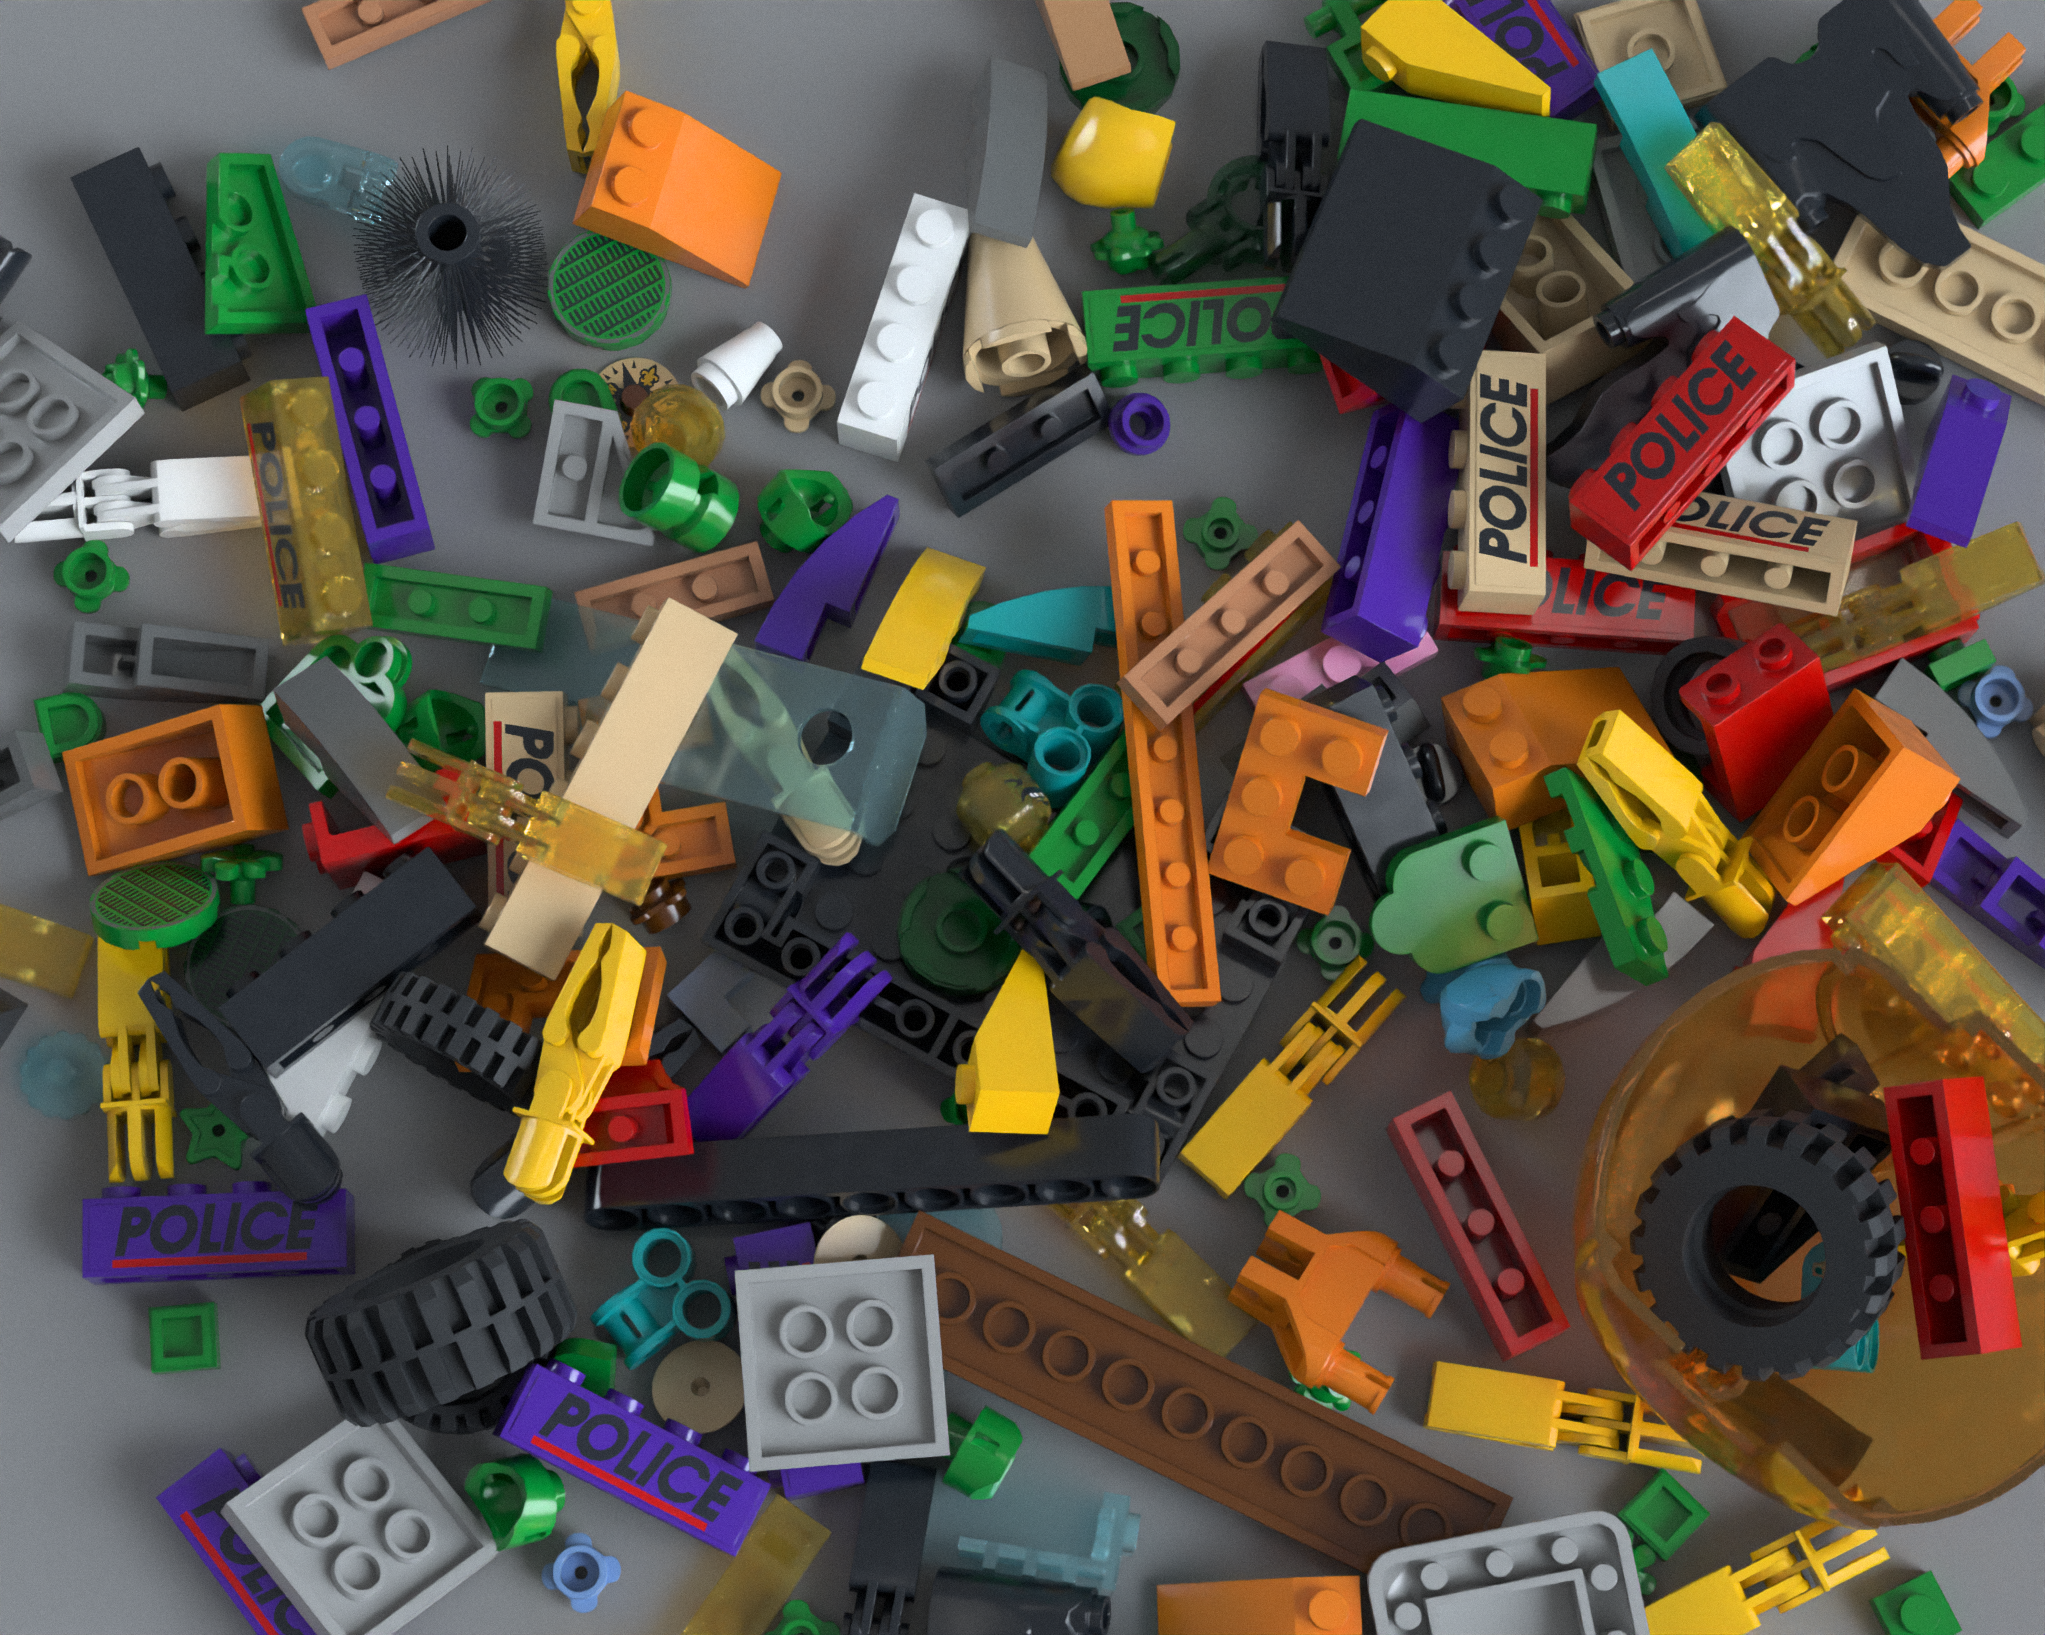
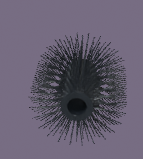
M448 145L447 203L445 201L437 151H435L442 203H440L424 148H422L432 196L428 192L413 157L411 158L415 164L414 170L417 174L415 177L418 184L401 157H399L419 190L418 192L403 167H401L421 199L422 204L405 177L403 178L413 194L393 170L390 169L409 192L414 202L393 178L392 180L396 185L380 172L395 187V190L397 188L412 203L415 210L397 190L396 192L400 197L382 181L413 213L402 203L400 204L395 201L386 191L382 192L374 185V188L394 201L398 207L365 190V192L380 199L394 209L402 217L369 200L366 201L383 209L391 216L361 205L360 207L380 217L355 212L384 226L380 227L357 221V223L364 224L375 230L354 228L355 230H363L359 232L366 233V235L352 236H369L376 239L356 237V239H363L361 241L368 242L369 244H354V246L379 247H358L364 250L354 251V253L373 252L356 254L366 255L355 258V260L366 258L356 262L375 261L372 263H358L369 265H362V267L357 269L375 267L358 270H369L367 272H360L362 274H360L359 278L373 275L369 278L360 279L364 280V283H362L364 288L362 289L369 290L364 293L382 287L378 291L367 294L374 295L368 298L371 299L368 301L380 298L377 301L369 302V304L375 303L371 310L383 306L373 317L393 307L379 323L375 324L376 326L395 316L381 331L405 314L398 325L389 333L391 334L414 312L410 321L390 344L416 321L413 328L399 344L400 346L404 340L408 339L414 328L415 333L419 322L424 317L423 323L410 345L416 336L415 341H417L427 320L425 331L411 355L417 346V350H419L429 328L426 343L419 357L421 358L432 333L428 349L430 348L436 328L437 333L430 358L437 336L439 340L432 362L433 366L438 347H441L444 330L441 352L442 356L446 334L444 364L448 334L450 335L451 327V343L454 361L456 357L457 369V319L459 314L467 364H469L462 311H464L481 366L473 319L490 356L489 349L491 348L488 344L489 338L486 332L503 356L484 324L485 322L502 348L483 314L500 340L501 338L490 320L509 341L494 322L491 315L510 337L512 336L505 327L523 343L505 322L506 320L522 334L508 321L509 318L505 313L516 323L519 322L525 327L527 326L508 313L507 309L513 311L518 317L520 315L528 321L536 322L520 314L501 298L534 315L536 314L520 306L512 299L539 309L542 308L520 297L547 303L519 289L546 294L528 285L548 287L535 281L548 279L529 278H547L542 277L543 275L537 274V272L548 270L527 269H546L540 268L542 267L540 265H547L548 263H532L547 262L535 261L545 260L543 258H546L547 254L531 255L546 253L534 252L544 251L542 249H545L544 246L546 245L534 246L536 244H545L540 241L544 240L542 237L545 236L537 237V235L544 234H540L541 232L531 234L543 229L527 233L532 229L544 227H536L535 225L539 224L537 223L521 229L525 225L542 221L538 220L529 223L538 214L522 219L526 215L541 211L528 213L533 209L531 207L537 204L521 210L532 198L511 209L526 195V192L531 190L529 189L510 199L525 184L500 201L507 190L513 185L511 184L490 204L495 194L516 171L489 194L494 184L505 172L504 170L500 176H497L491 187L490 185L488 186L485 194L480 199V195L496 170L495 168L489 179L487 180L486 178L477 196L479 185L496 157H494L488 168L487 166L485 167L475 188L477 176L485 159L484 156L474 181L473 177L476 167L469 189L466 190L474 162L473 157L466 181L465 176L473 148L471 149L466 169L463 170L460 186L462 160L457 190L461 150L456 183L453 186L450 155L448 162ZM464 180H465L464 191H463V195H462V188H463V183H464ZM518 198V199L515 200L513 203H511L510 205H508L506 208H504L503 210H501V209L504 207L505 204H507V203H509L510 201H512V200ZM488 199L487 203L480 210L482 204ZM505 199H507L503 204L497 206L498 204H500L501 202H503ZM520 207L519 209H517L516 211H514L512 214H509V215L505 216L507 213H509V212L513 211L514 209ZM529 209L528 211H526V212H524V213H522V214H520V215H518V216L513 217L515 214H517V213H519V212H522V211H524V210ZM373 218L388 221L394 226L375 220ZM516 218H519L512 224L506 225L507 223L515 220ZM529 219L528 221L518 226H515L517 223ZM377 228L389 230V231H392V232L382 231V230H379V229H377ZM527 230V231H525V232L522 233V234H516V233H518V232ZM364 231L379 232V233H382V234H384V235H377V234H372V233H368V232H364ZM531 235L526 238L516 239L520 236ZM378 237H382V238H386V239H390V240H394V241H386V240L381 239V238H378ZM535 238H542V239H539V240H535V241L528 242V241H530V240H532V239H535ZM365 240L379 241V242H384V243H386V244H378V243L369 242V241H365ZM525 244H532V245L527 246V247H525V248H524V247H519V246H522V245H525ZM490 246L485 252L483 251V247ZM524 249L532 250L528 252H519ZM372 255H385L386 257H379V258H378V257H368V256H372ZM413 255H419L420 259L414 257ZM484 256L490 258L491 260L485 261ZM525 258H527V259H533V260L520 261V260H518V259H525ZM375 264H384L381 266H371ZM421 264L422 268L420 270L414 269L417 265ZM380 268H383V269H384V270H382V271H374V272H371V271H373V270L380 269ZM520 272H526V273L535 274V275H539V276L526 275V274H522V273H520ZM380 273H386L384 275L374 277ZM510 275H518V276H521V277L526 278V279H522V278H518V277H514V276H510ZM388 277L384 280H376L378 278ZM521 281H527V282H532V283H536V284H528V283H523V282H521ZM382 282H388V283L383 284V285H378V284H380V283H382ZM513 284H519V285L525 286V287H527V288L520 287V286H516V285H513ZM388 290L385 294L380 295V296H378V297H376V298H373V297L379 295L380 293H382V292ZM400 290L399 292L393 294L392 296H390V297H388V298H385V297H387L389 294H391V293H393V292H395V291ZM510 290H513V291H515V292L524 294V295H526V296L514 294V293H513L512 291H510ZM390 299L387 303H384V304H382V305H380V306H377V305H379L380 303H382V302H384V301ZM399 300L397 303H395V304L391 305L390 307L386 308L387 306H389V305H390L391 303H393L394 301ZM492 304L497 306L504 316ZM488 305H490L493 308L495 313L498 314V316L503 320V322L493 314L492 310ZM401 306H403V307L400 309V311H398V312H396L395 314L389 316L390 314H392L393 312H395L397 309H399ZM423 308V311L416 317L418 312Z

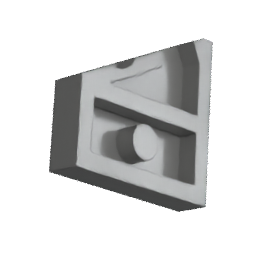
M555 399L532 524L653 546L655 538L653 530L628 517L621 511L619 505V487L624 473L632 461V457L618 411Z

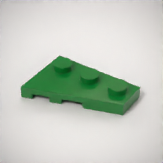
M218 153L207 163L205 334L309 333L305 309L315 307L316 303L271 154Z
M1567 767L1543 776L1551 798H1563L1573 820L1574 827L1564 831L1572 854L1579 855L1583 865L1595 879L1596 884L1588 889L1587 895L1614 968L1646 987L1668 978L1669 975L1663 954L1668 950L1667 937L1661 924L1654 916L1650 895L1654 893V882L1650 871L1641 860L1639 847L1627 835L1589 781Z

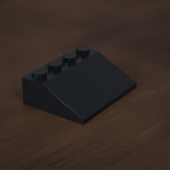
M1360 119L1352 128L1271 321L1422 423L1464 399L1543 199L1495 165Z

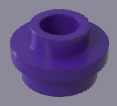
M1132 393L1121 398L1113 406L1109 415L1108 427L1112 440L1122 451L1134 456H1144L1157 451L1164 445L1170 432V418L1165 406L1154 396L1147 393ZM1132 415H1138L1144 420L1145 432L1143 436H1138L1131 431L1129 420Z

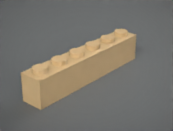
M670 597L662 603L659 610L650 605L646 607L630 638L640 644L629 667L618 662L600 694V697L610 701L599 724L587 719L569 753L580 759L568 782L559 777L555 779L539 809L540 812L549 816L538 839L529 835L525 836L508 868L519 874L507 897L497 892L494 894L479 922L478 927L488 932L482 943L483 946L550 981L556 980L737 637V633Z

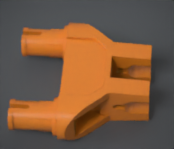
M1954 0L1933 21L1954 48L1979 23L1980 17L1978 15L1982 12L1983 7L1976 0ZM2010 32L2004 35L1973 65L1954 48L1958 58L1979 86L1980 91L1977 94L1984 101L1977 110L1958 124L1952 125L1947 117L1940 120L1920 98L1916 96L1909 97L1918 118L1935 133V143L1941 150L1948 166L1949 179L1961 167L1967 169L1971 166L1977 167L1985 158L1990 94L2022 64L2023 59L2021 56L2026 52V48Z
M1279 1210L1255 1253L1271 1265L1251 1255L1236 1279L1237 1282L1227 1300L1272 1329L1285 1364L1298 1382L1310 1389L1313 1386L1320 1389L1323 1384L1369 1410L1368 1412L1374 1415L1395 1378L1383 1374L1360 1360L1359 1357L1343 1349L1346 1344L1341 1341L1371 1291L1377 1294L1380 1289L1393 1298L1399 1299L1423 1313L1426 1318L1431 1319L1451 1283L1446 1280L1442 1281L1400 1254L1402 1249L1397 1247L1399 1242L1386 1234L1376 1231L1324 1234Z

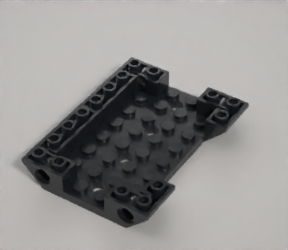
M950 643L944 664L927 686L921 690L861 669L864 657L869 649L868 647L827 718L828 733L812 759L816 771L827 765L834 780L850 803H861L872 814V821L869 827L861 832L862 841L857 855L849 863L840 866L821 863L820 859L808 854L780 816L771 833L763 830L700 942L787 989L790 985L802 980L846 932L852 933L859 940V944L825 980L830 982L849 962L867 950L876 958L877 963L846 996L847 1000L849 1001L864 984L881 971L887 970L893 977L884 989L858 1015L860 1020L853 1024V1026L955 1081L957 1067L959 1064H968L974 1038L1005 981L984 993L958 997L933 991L913 977L900 957L896 935L902 903L919 881L930 875L933 877L938 873L947 872V869H951L958 863L970 861L995 830L1003 829L1028 854L1063 807L1046 808L1036 804L1028 794L1025 795L1023 803L1021 793L1025 787L1024 777L1021 776L1025 775L1027 766L973 738L980 718L1001 675L1000 669ZM1021 778V780L1023 781V784L1018 785L1016 788V782H1008L1004 784V780L1008 779L1018 780ZM1229 791L1226 792L1205 830L1208 863L1228 801ZM1134 825L1077 899L1078 902L1105 907L1115 929L1116 924L1142 906ZM1293 825L1290 827L1291 829L1306 833ZM1209 874L1221 1002L1214 1006H1207L1198 1015L1189 1016L1194 1022L1190 1032L1163 1056L1160 1063L1153 1070L1141 1074L1069 1010L1051 992L1049 985L1052 980L1044 971L1060 1092L1052 1119L1117 1114H1139L1155 1119L1160 1125V1186L1185 1145L1311 912V909Z

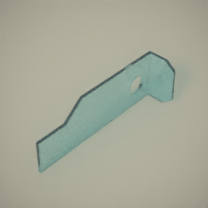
M552 598L543 652L537 653L492 646L480 683L508 692L563 691L568 694V706H579L581 730L587 719L599 724L610 701L600 697L608 678L618 662L629 667L640 644L630 639L639 620ZM732 644L660 783L850 831L868 844L878 847L896 831L927 735L925 704L901 686ZM825 711L840 712L848 718L852 727V741L848 751L843 757L831 764L817 765L809 762L801 748V735L805 725L819 713Z

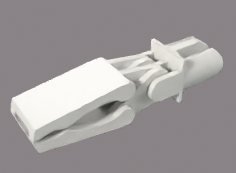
M256 455L268 526L283 524L285 520L284 510L272 511L274 523H270L268 520L265 502L282 501V490L277 497L271 496L266 491L260 474V462L263 455ZM252 456L156 460L150 463L151 477L131 476L129 470L120 468L84 471L14 538L15 543L84 538L87 542L89 540L123 538L133 535L134 529L153 523L159 527V536L164 538L264 527ZM276 456L281 467V459ZM268 462L265 470L266 479L272 487H275L278 483L277 470L274 464ZM90 487H92V490H95V497H89ZM152 498V503L138 502ZM91 514L97 516V523L91 524Z

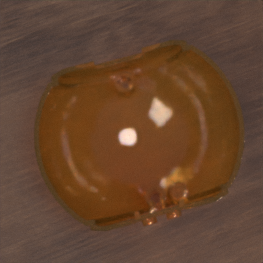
M1850 946L1841 953L1836 948L1800 950L1768 957L1736 969L1697 992L1668 1014L1642 1040L1612 1081L1596 1111L1580 1157L1573 1193L1571 1242L1576 1276L1575 1290L1577 1301L1584 1320L1599 1347L1638 1397L1676 1434L1740 1482L1791 1510L1844 1528L1874 1530L1880 1527L1929 1523L1963 1514L1997 1499L2023 1483L2045 1464V1257L2040 1258V1265L2033 1274L2012 1277L2022 1347L1977 1355L1921 1360L1908 1263L1905 1257L1902 1276L1892 1287L1895 1295L1886 1311L1878 1318L1880 1332L1877 1365L1873 1373L1810 1369L1803 1377L1784 1381L1779 1376V1372H1773L1764 1382L1744 1380L1742 1366L1734 1364L1725 1374L1705 1367V1362L1709 1355L1698 1348L1689 1355H1686L1682 1351L1686 1344L1678 1337L1679 1333L1669 1321L1663 1323L1649 1309L1656 1303L1651 1290L1638 1291L1633 1271L1643 1264L1642 1255H1634L1630 1252V1232L1639 1226L1642 1219H1639L1634 1214L1640 1194L1651 1187L1652 1181L1650 1176L1661 1162L1672 1155L1678 1147L1714 1122L1730 1115L1736 1118L1743 1117L1751 1110L1780 1064L1796 1070L1801 1069L1840 1033L1847 1036L1860 1048L1881 1084L1870 1096L1881 1099L1884 1104V1087L1940 1079L1984 1076L1998 1179L2003 1181V1184H2013L2016 1195H2035L2045 1190V1066L2033 1062L2012 1042L2013 1038L2010 1031L2001 1022L1990 1016H1985L1980 1010L1947 1022L1888 964L1859 948ZM1891 1153L1871 1173L1877 1182L1889 1178L1897 1194V1198L1889 1205L1892 1216H1901L1893 1156ZM1818 1231L1761 1284L1730 1276L1744 1289L1759 1297L1780 1302L1799 1301L1801 1299L1804 1258L1812 1247L1823 1242L1821 1234Z

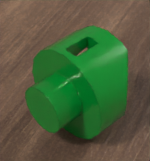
M779 470L757 496V508L763 519L759 525L761 535L770 546L780 552L789 553L796 549L800 552L813 554L828 537L847 522L853 510V502L847 489L830 471ZM825 503L832 505L823 514L819 513L820 508Z
M428 689L407 703L405 718L396 730V735L425 774L437 779V770L462 765L464 769L486 753L485 708L481 703L442 690ZM469 734L473 736L472 738L463 741V737L465 735Z
M987 1405L982 1409L974 1424L951 1412L947 1418L950 1455L941 1456L950 1461L951 1464L942 1483L971 1500L991 1499L1016 1458L1015 1453L1023 1441L1021 1432L1014 1421Z
M519 1453L479 1463L470 1469L465 1480L464 1490L473 1500L489 1526L495 1540L496 1551L515 1548L546 1538L551 1534L556 1523V1514L563 1509L565 1504V1489L559 1475L553 1470H546L540 1460L527 1453Z

